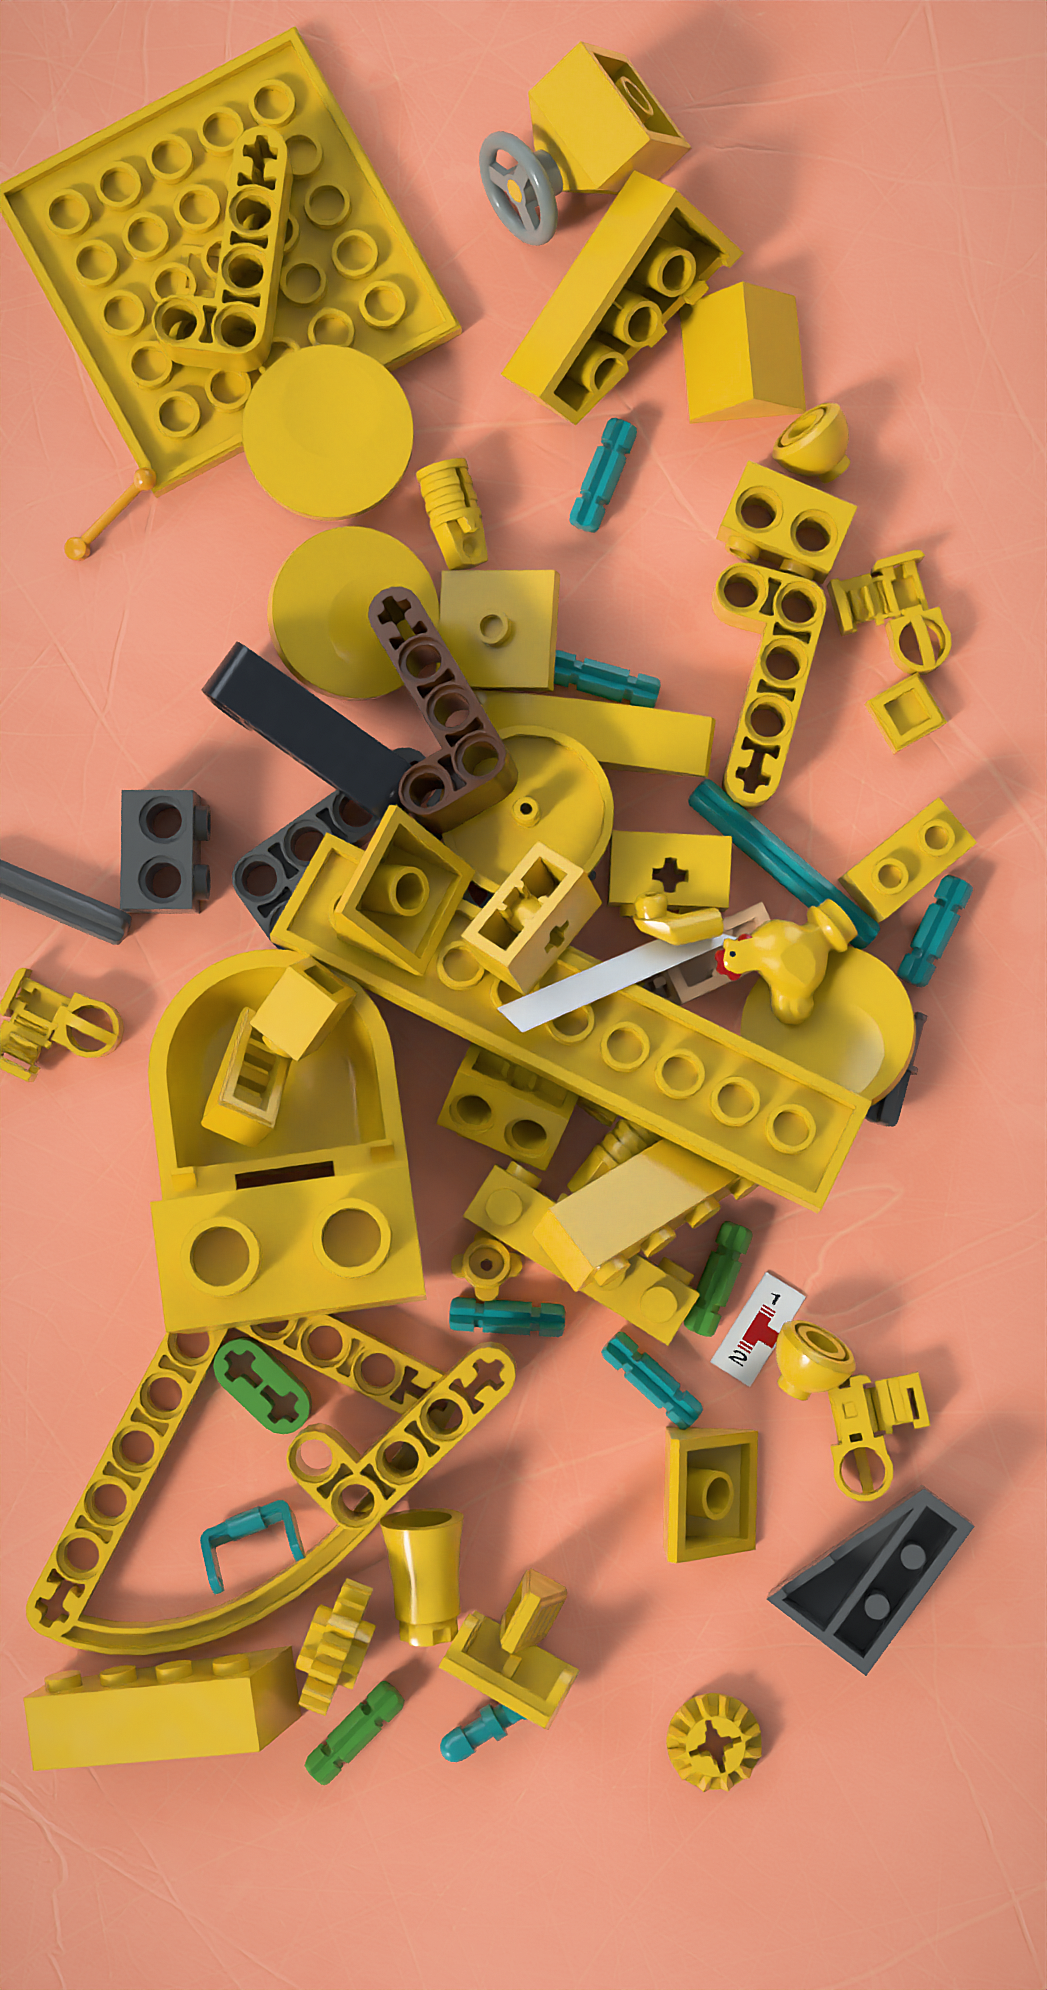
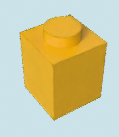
M309 956L288 966L249 1024L263 1034V1042L272 1051L283 1057H292L299 1061L321 1047L358 993L316 959Z

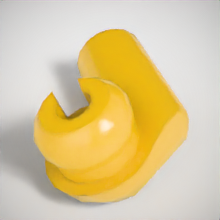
M659 892L642 893L634 902L637 914L633 916V919L639 930L675 946L720 937L723 934V918L716 907L685 914H676L667 911L668 899Z

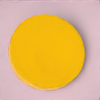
M330 344L314 345L286 354L268 367L259 377L248 396L244 408L242 442L254 477L262 489L276 503L292 513L305 518L321 521H339L357 517L372 510L386 500L397 488L407 471L412 455L414 440L413 419L403 389L394 376L381 363L353 348Z
M360 526L336 527L307 539L292 551L279 567L268 596L267 621L269 633L283 664L308 688L338 700L363 701L374 699L403 686V680L371 627L368 612L373 598L382 590L390 587H404L411 590L418 597L438 631L440 619L438 597L432 579L423 563L402 542L391 535L372 528ZM406 619L397 624L399 632L405 641L415 636Z
M516 725L496 730L516 764L518 770L517 784L513 792L502 801L455 829L442 833L445 846L476 870L471 882L493 895L537 841H540L576 864L589 875L598 865L607 849L614 820L612 791L599 762L581 743L552 728L536 725ZM487 758L476 765L473 775L483 776L489 774L495 768L498 759ZM444 789L441 791L440 801L444 795Z
M848 946L846 951L839 953L830 950L828 952L825 976L812 995L814 1007L811 1015L798 1025L781 1023L771 1011L769 985L760 976L752 987L743 1008L740 1029L741 1037L872 1101L871 1106L882 1100L900 1082L914 1052L916 1041L915 1016L901 981L881 960L851 946Z

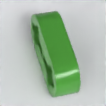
M241 1336L231 1339L219 1349L213 1365L216 1379L258 1422L271 1432L283 1435L293 1433L304 1425L312 1409V1398L309 1390L262 1343L254 1338ZM247 1350L253 1353L255 1360L252 1362L251 1368L263 1379L259 1385L244 1373L237 1378L230 1375L228 1370L233 1364L231 1358L228 1357L230 1351L238 1355L244 1354ZM269 1385L282 1397L290 1391L294 1393L298 1398L294 1409L299 1416L293 1419L286 1414L279 1420L275 1418L271 1413L275 1402L263 1389Z

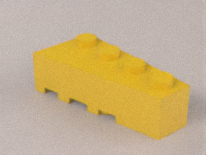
M634 170L501 372V375L537 403L576 426L629 372L627 362L642 347L649 346L652 348L668 332L664 324L685 303L693 306L709 290L706 281L722 265L730 268L744 252L679 191Z
M292 1646L197 1660H175L158 1666L136 1669L135 1665H122L105 1669L98 1675L81 1677L79 1670L62 1671L46 1676L44 1678L45 1685L23 1698L33 1771L261 1752L302 1717L300 1706H298L299 1695Z

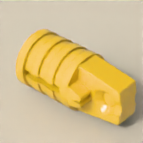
M465 458L443 460L428 465L416 472L417 481L421 486V495L426 503L425 509L430 517L431 530L435 534L449 570L471 569L488 561L482 523L483 516L477 504V495L472 487L473 481L468 473L469 467Z
M621 1118L615 1124L616 1127L609 1131L600 1144L597 1143L592 1149V1152L574 1174L567 1187L572 1193H575L664 1137L626 1118Z

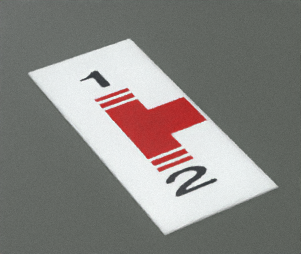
M765 1272L710 1362L750 1387L775 1348L782 1325L793 1319L806 1296L768 1272Z

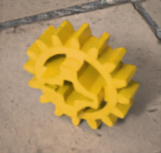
M346 1578L334 1608L332 1609L322 1604L317 1607L295 1665L296 1669L309 1674L298 1706L326 1716L338 1685L353 1689L377 1626L363 1620L373 1592L372 1587Z

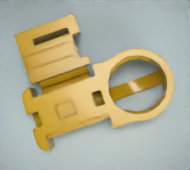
M918 549L879 559L872 567L870 573L842 581L839 578L829 581L827 589L841 636L856 633L858 631L857 624L875 620L877 627L884 625V619L891 618L892 620H889L885 625V630L889 640L890 656L894 664L904 673L913 675L918 672L919 675H927L935 671L948 657L952 642L951 633L944 622L940 606L932 609L928 607L916 563H920L923 560L925 554ZM879 574L878 577H874V578L871 577V576H873V575ZM910 625L913 626L918 640L923 665L910 662L900 649L899 638L901 631ZM926 626L931 628L939 638L940 650L936 661Z
M19 968L15 972L0 1002V1014L2 1016L10 1017L14 1011L10 1021L4 1019L0 1026L1 1070L26 1082H34L41 1069L35 1065L36 1060L43 1047L51 1049L53 1042L49 1041L53 1031L55 1033L51 1040L67 1047L74 1054L85 1058L105 1057L114 1052L119 1046L124 1033L123 1019L117 1009L109 1003L94 1000L79 992H74L72 998H69L30 979L29 977L33 971L31 969ZM21 988L20 994L16 998V994L18 990ZM85 1008L102 1009L108 1013L112 1020L113 1032L111 1033L78 1017L77 1014ZM72 1027L106 1043V1046L99 1050L83 1048L72 1035ZM4 1053L29 1064V1070L3 1057Z
M918 1371L874 1381L876 1387L864 1389L863 1384L871 1383L870 1377L865 1374L853 1375L840 1386L827 1391L839 1442L830 1445L834 1462V1479L838 1488L847 1497L856 1501H872L881 1497L891 1485L893 1480V1462L887 1452L884 1435L874 1436V1432L885 1430L886 1435L894 1433L893 1425L913 1422L914 1429L931 1426ZM907 1388H910L917 1419L913 1418ZM865 1447L875 1450V1453L882 1459L885 1465L883 1484L876 1490H874ZM851 1450L854 1451L863 1493L852 1490L845 1483L842 1476L844 1456Z

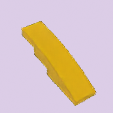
M472 689L495 730L516 725H536L552 728L581 743L596 758L602 769L708 778L716 719L713 717L592 700Z

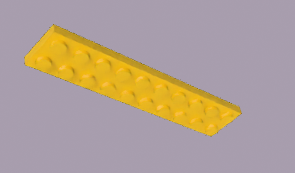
M326 832L270 933L272 943L286 950L297 951L306 957L312 956L322 965L356 981L361 987L817 1214L822 1210L872 1101L636 984H632L532 1029L521 1032L497 1008L522 998L524 995L483 968L461 937L462 933L482 908L461 899L423 976L410 973L337 939L334 910L365 851ZM564 950L530 994L596 965Z

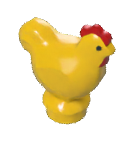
M826 899L817 907L811 906L807 911L808 921L805 924L798 925L791 921L773 919L765 921L750 934H741L735 940L730 938L724 939L723 948L717 950L714 955L717 961L716 971L720 975H727L731 981L738 980L742 973L758 971L769 985L771 1011L781 1023L798 1025L804 1022L811 1015L814 1007L812 995L825 976L828 952L830 950L837 953L846 951L847 944L858 936L857 930L848 915L830 899Z

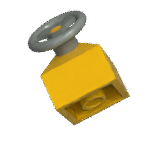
M580 41L528 91L535 152L514 134L496 131L489 134L480 147L479 168L486 195L501 222L522 242L533 246H540L548 243L556 232L558 209L555 196L561 192L618 195L634 170L658 180L692 148L625 54ZM503 150L509 153L518 164L507 170L496 162L497 152ZM504 191L507 192L510 200L517 206L520 216L512 207ZM537 206L540 208V220L535 210Z

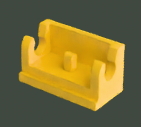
M476 1610L473 1614L469 1613L438 1667L549 1731L580 1670L537 1645L515 1653L506 1651L501 1648L500 1643L501 1625Z

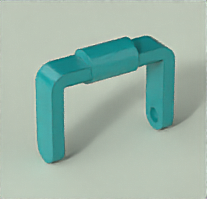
M277 1500L262 1507H254L227 1518L225 1522L208 1528L202 1533L200 1537L202 1554L208 1581L215 1595L225 1591L216 1547L230 1541L235 1542L268 1528L269 1525L281 1520L284 1522L294 1559L299 1561L306 1558L296 1516L287 1502Z

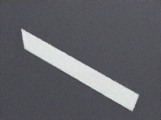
M722 934L720 937L679 946L657 939L497 1009L521 1032H525L723 945L726 938L735 940L738 937Z

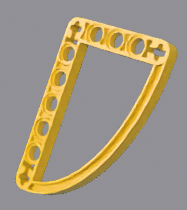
M334 1314L291 1319L285 1329L278 1332L267 1331L260 1324L236 1327V1329L402 1415L421 1398L407 1389L403 1401L392 1396L403 1381L406 1366L418 1371L411 1379V1382L424 1389H428L432 1382H437L445 1374L444 1371ZM319 1326L333 1327L342 1337L343 1346L341 1352L332 1359L319 1358L310 1349V1334ZM231 1328L208 1331L210 1341L208 1350L204 1355L195 1358L186 1356L180 1351L177 1345L178 1333L166 1332L28 1597L25 1608L26 1618L31 1628L40 1635L72 1648L107 1655H149L186 1649L219 1639L248 1626L299 1596L344 1559L373 1530L384 1515L365 1530L352 1531L344 1529L337 1524L321 1541L305 1553L306 1558L293 1562L290 1566L256 1588L218 1606L187 1616L151 1622L113 1621L83 1614ZM381 1353L392 1359L396 1373L394 1379L389 1384L377 1387L369 1384L364 1379L361 1367L367 1356ZM168 1377L179 1384L182 1390V1399L178 1407L165 1411L157 1408L152 1403L149 1391L151 1384L156 1379ZM444 1398V1400L448 1401L444 1408L435 1405L431 1409L429 1416L438 1427L445 1428L453 1415L457 1404L453 1400ZM139 1430L151 1437L154 1442V1453L149 1461L135 1463L126 1458L123 1453L122 1442L127 1433ZM404 1442L389 1464L398 1470H409L418 1463V1453L411 1444ZM113 1484L124 1491L127 1504L122 1514L110 1517L98 1510L94 1497L96 1490L100 1486ZM370 1489L352 1511L366 1512L374 1506V1496ZM84 1537L96 1544L99 1551V1559L96 1566L91 1569L82 1570L70 1563L67 1556V1548L71 1540ZM56 1569L64 1578L53 1576L54 1570ZM64 1579L78 1584H85L84 1591L75 1584L63 1601L62 1607L70 1612L69 1616L61 1614L55 1621L45 1616L48 1606L41 1602V1599L50 1600L59 1590Z

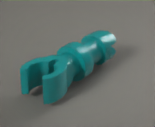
M489 1703L479 1709L480 1717L464 1727L462 1725L456 1727L442 1738L440 1743L441 1754L450 1762L465 1760L474 1754L476 1748L493 1737L496 1741H500L508 1735L506 1730L508 1727L522 1719H528L501 1703L494 1708Z

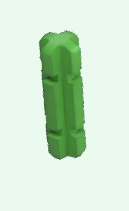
M725 1221L721 1225L715 1240L719 1244L716 1252L711 1250L696 1289L700 1296L684 1320V1326L688 1330L705 1337H712L715 1334L722 1317L718 1314L720 1306L725 1307L742 1266V1263L738 1260L741 1253L746 1255L753 1237L752 1231L731 1221Z
M387 1681L380 1682L367 1695V1703L363 1704L360 1702L327 1736V1744L320 1743L309 1754L304 1766L321 1785L329 1784L342 1771V1763L346 1762L349 1764L382 1730V1722L385 1720L389 1723L402 1710L405 1700L393 1685Z

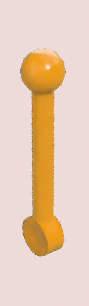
M143 467L136 470L134 482L80 538L71 537L66 541L64 552L69 559L76 561L85 560L90 554V544L142 490L147 491L154 488L157 477L152 469Z

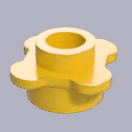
M485 1230L479 1231L475 1235L474 1242L467 1247L464 1254L455 1255L451 1261L453 1275L456 1278H465L475 1288V1295L481 1301L496 1299L499 1294V1287L509 1277H517L522 1270L520 1256L516 1253H509L506 1247L498 1241V1238ZM485 1260L492 1263V1268L489 1271H484L481 1268V1263Z

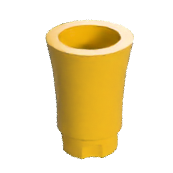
M446 1508L409 1509L389 1514L380 1520L390 1565L395 1618L399 1621L400 1641L408 1642L410 1646L428 1647L452 1642L459 1631L457 1616L461 1613L459 1567L464 1515L457 1510Z

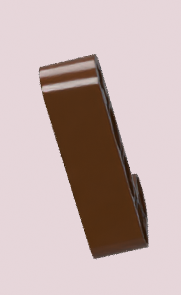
M390 587L382 590L373 598L369 606L368 618L371 627L442 748L413 765L404 773L399 782L398 793L401 803L416 822L430 833L442 834L455 829L510 795L518 781V770L510 753L418 597L407 588ZM405 619L415 636L410 637L406 641L397 627V624ZM441 663L438 671L432 676L418 678L420 671L426 665ZM460 710L469 711L467 718L461 724L454 727L445 726L447 719L454 712ZM487 758L498 759L495 768L489 774L483 776L473 775L476 765ZM435 789H444V795L436 805L429 808L421 807V802L427 793Z

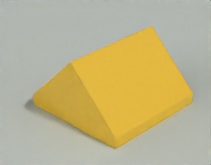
M742 281L701 297L693 306L686 303L679 309L689 424L795 415L806 412L796 297L794 295Z
M389 805L334 910L337 939L410 973L423 976L476 870L401 808Z
M666 1427L663 1548L667 1562L678 1564L756 1550L758 1430L688 1427L683 1430L679 1427Z

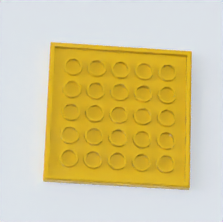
M296 26L0 184V212L139 469L147 467L154 471L157 482L151 491L156 498L244 452L242 418L248 396L266 369L286 354L314 345H341L369 355L381 363L389 372H392L462 334V327ZM254 126L272 128L282 135L287 145L293 168V184L272 345L268 359L261 367L250 372H236L175 363L166 356L152 328L151 317L154 308L163 298L177 293L179 272L188 277L186 288H190L187 295L196 296L197 289L215 291L219 257H210L209 254L214 247L221 248L233 151L236 141L245 130ZM264 158L262 166L255 168L259 183L266 187L263 179L266 161L271 158ZM254 213L246 218L242 226L249 230H258L269 222L270 216L264 213ZM183 244L204 246L201 255L190 254L189 268L180 263ZM247 270L236 278L235 285L241 288H252L261 281L263 274L256 270ZM189 320L180 321L171 328L169 337L176 340L185 339L191 336L197 324ZM247 327L238 328L229 335L227 343L234 347H243L253 340L256 332Z

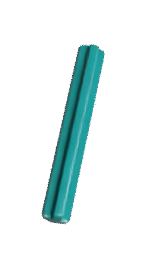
M705 779L691 793L688 799L689 806L724 836H732V843L808 908L811 906L817 907L826 899H830L840 906L857 930L858 936L849 942L854 948L865 949L876 938L881 928L874 919L746 809L734 802L712 780Z

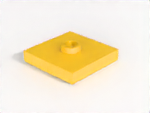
M442 570L438 633L471 689L488 691L554 690L560 574L556 570ZM436 663V672L438 671L441 663Z

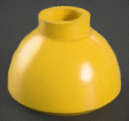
M822 403L794 420L776 439L772 452L773 459L789 472L800 476H817L823 484L839 477L851 463L845 454L849 442L848 423L839 404Z
M804 1320L787 1321L782 1325L776 1343V1361L781 1371L777 1383L791 1397L806 1401L812 1393L827 1392L840 1386L855 1371L856 1363L852 1352L831 1332Z

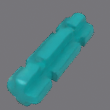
M618 418L608 420L601 437L603 446H597L581 485L580 494L582 497L576 498L570 512L569 521L576 528L591 533L598 531L605 515L606 509L603 506L604 504L609 505L627 458L624 454H630L637 437V428L631 423Z
M556 650L554 684L568 688L569 683L577 685L576 690L620 703L622 698L631 701V706L655 707L661 688V681L658 678L639 673L638 677L629 675L630 670L589 658H585L584 662L578 661L575 654Z
M952 875L942 878L934 894L937 901L936 903L929 904L911 941L910 947L913 950L911 954H905L897 970V976L903 981L921 988L929 984L936 969L933 962L935 959H941L961 917L957 914L958 910L965 909L972 895L973 887L968 882Z
M456 1297L450 1303L449 1325L454 1331L474 1332V1327L483 1328L482 1332L530 1336V1331H539V1336L560 1337L565 1330L566 1311L561 1304L541 1303V1307H532V1302L492 1300L476 1303V1298Z
M620 1331L616 1333L601 1351L603 1358L617 1371L622 1368L625 1371L624 1377L658 1409L664 1407L667 1410L666 1416L680 1429L685 1430L690 1427L703 1411L701 1403L687 1390L682 1392L679 1389L680 1383L646 1352L640 1354L637 1351L638 1345L629 1336Z

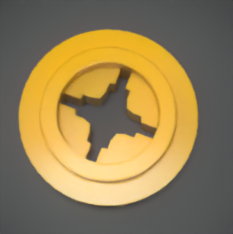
M706 1693L693 1697L675 1712L669 1723L666 1736L669 1759L682 1780L697 1786L703 1792L719 1789L729 1792L734 1785L742 1780L750 1779L758 1759L762 1757V1737L759 1724L751 1710L732 1696L721 1693ZM711 1720L713 1729H717L720 1737H731L732 1742L723 1746L724 1756L722 1760L724 1764L721 1765L717 1764V1760L713 1759L709 1750H698V1745L706 1742L705 1732L708 1730L705 1721Z

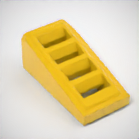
M245 1007L239 1015L209 1095L201 1124L203 1127L247 1147H256L274 1128L292 1057L286 1058L277 1053L273 1055L248 1043L249 1039L252 1038L265 1044L262 1040L263 1034L249 1024L257 1012ZM243 1060L268 1071V1075L243 1064ZM236 1084L259 1093L260 1097L236 1087Z
M532 1568L529 1571L526 1570L501 1617V1648L510 1653H515L541 1642L547 1636L567 1598L568 1592L566 1587Z

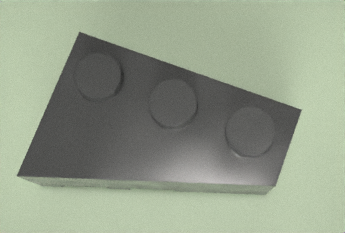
M920 1485L768 1592L766 1600L867 1676L975 1526L968 1518L924 1485Z

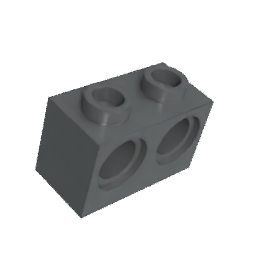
M121 790V910L130 914H200V900H209L211 888L210 867L208 864H201V841L210 840L211 811L209 805H201V797L194 790ZM174 808L179 810L182 823L178 832L169 838L157 837L154 832L156 816L165 809ZM165 867H176L181 875V884L178 891L170 897H158L153 889L155 875Z

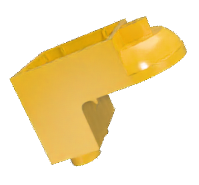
M282 949L253 950L224 958L195 975L174 996L165 1009L154 1033L149 1053L148 1083L162 1200L150 1202L166 1332L194 1334L427 1300L391 1040L378 1008L356 981L326 967L358 994L317 1051L299 1061L292 1058L274 1128L256 1147H247L211 1131L201 1124L209 1095L241 1011L245 1007L256 1012L259 1010L288 966L307 958L297 951ZM252 1038L249 1039L248 1043L275 1055V1052L267 1045ZM243 1060V1064L268 1075V1071ZM236 1084V1087L260 1097L259 1093ZM334 1166L335 1176L237 1190L236 1180Z

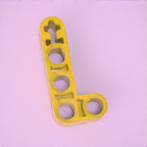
M254 126L245 130L236 141L233 151L214 298L174 294L163 298L154 308L151 317L152 328L166 356L175 363L211 369L250 372L261 367L268 359L272 345L293 184V168L287 145L282 135L272 128ZM264 158H271L266 161L263 179L266 186L264 187L259 183L255 168L262 166ZM254 213H264L270 216L269 222L258 230H249L242 226L246 218ZM247 270H256L263 274L261 281L252 288H241L235 285L236 278ZM189 320L197 324L195 331L185 339L176 340L169 337L171 328L180 321ZM247 327L256 332L253 340L243 347H234L227 343L229 335L238 328Z
M738 562L729 565L720 573L712 593L711 605L714 614L721 622L731 627L761 634L725 766L722 789L734 802L740 804L744 809L753 810L764 805L775 793L780 783L826 612V598L823 590L809 579L751 563ZM733 583H743L753 591L755 602L744 608L736 607L726 599L724 589ZM790 598H799L805 601L811 610V619L803 623H794L788 620L783 614L782 602ZM774 654H784L790 657L796 667V676L788 680H779L773 677L768 672L766 659ZM759 710H769L775 713L781 723V732L773 737H763L757 734L751 725V715ZM742 745L749 750H742ZM754 752L765 754L760 761L757 771V779L765 782V785H758L753 794L743 791L744 781L736 778V775H743L751 763ZM774 753L775 757L773 758L769 754Z
M488 1341L477 1344L362 1455L332 1426L322 1423L308 1425L298 1433L288 1447L286 1455L287 1468L292 1477L338 1525L352 1531L365 1530L375 1524L508 1395L514 1386L516 1377L515 1358L510 1350L501 1343ZM481 1358L489 1364L497 1358L503 1363L499 1373L502 1382L496 1384L491 1379L483 1382L475 1390L474 1398L482 1403L475 1407L468 1393L452 1382L460 1378L464 1388H466L478 1375L479 1367L476 1363L477 1360ZM444 1398L456 1402L461 1408L463 1415L460 1423L453 1428L447 1429L435 1425L429 1416V1407L433 1402ZM315 1439L328 1445L332 1454L331 1464L321 1469L308 1466L301 1456V1446L304 1442ZM398 1441L411 1444L418 1453V1463L409 1470L395 1469L386 1459L385 1451L387 1446ZM353 1484L364 1485L370 1489L374 1496V1506L366 1512L352 1511L343 1501V1489Z

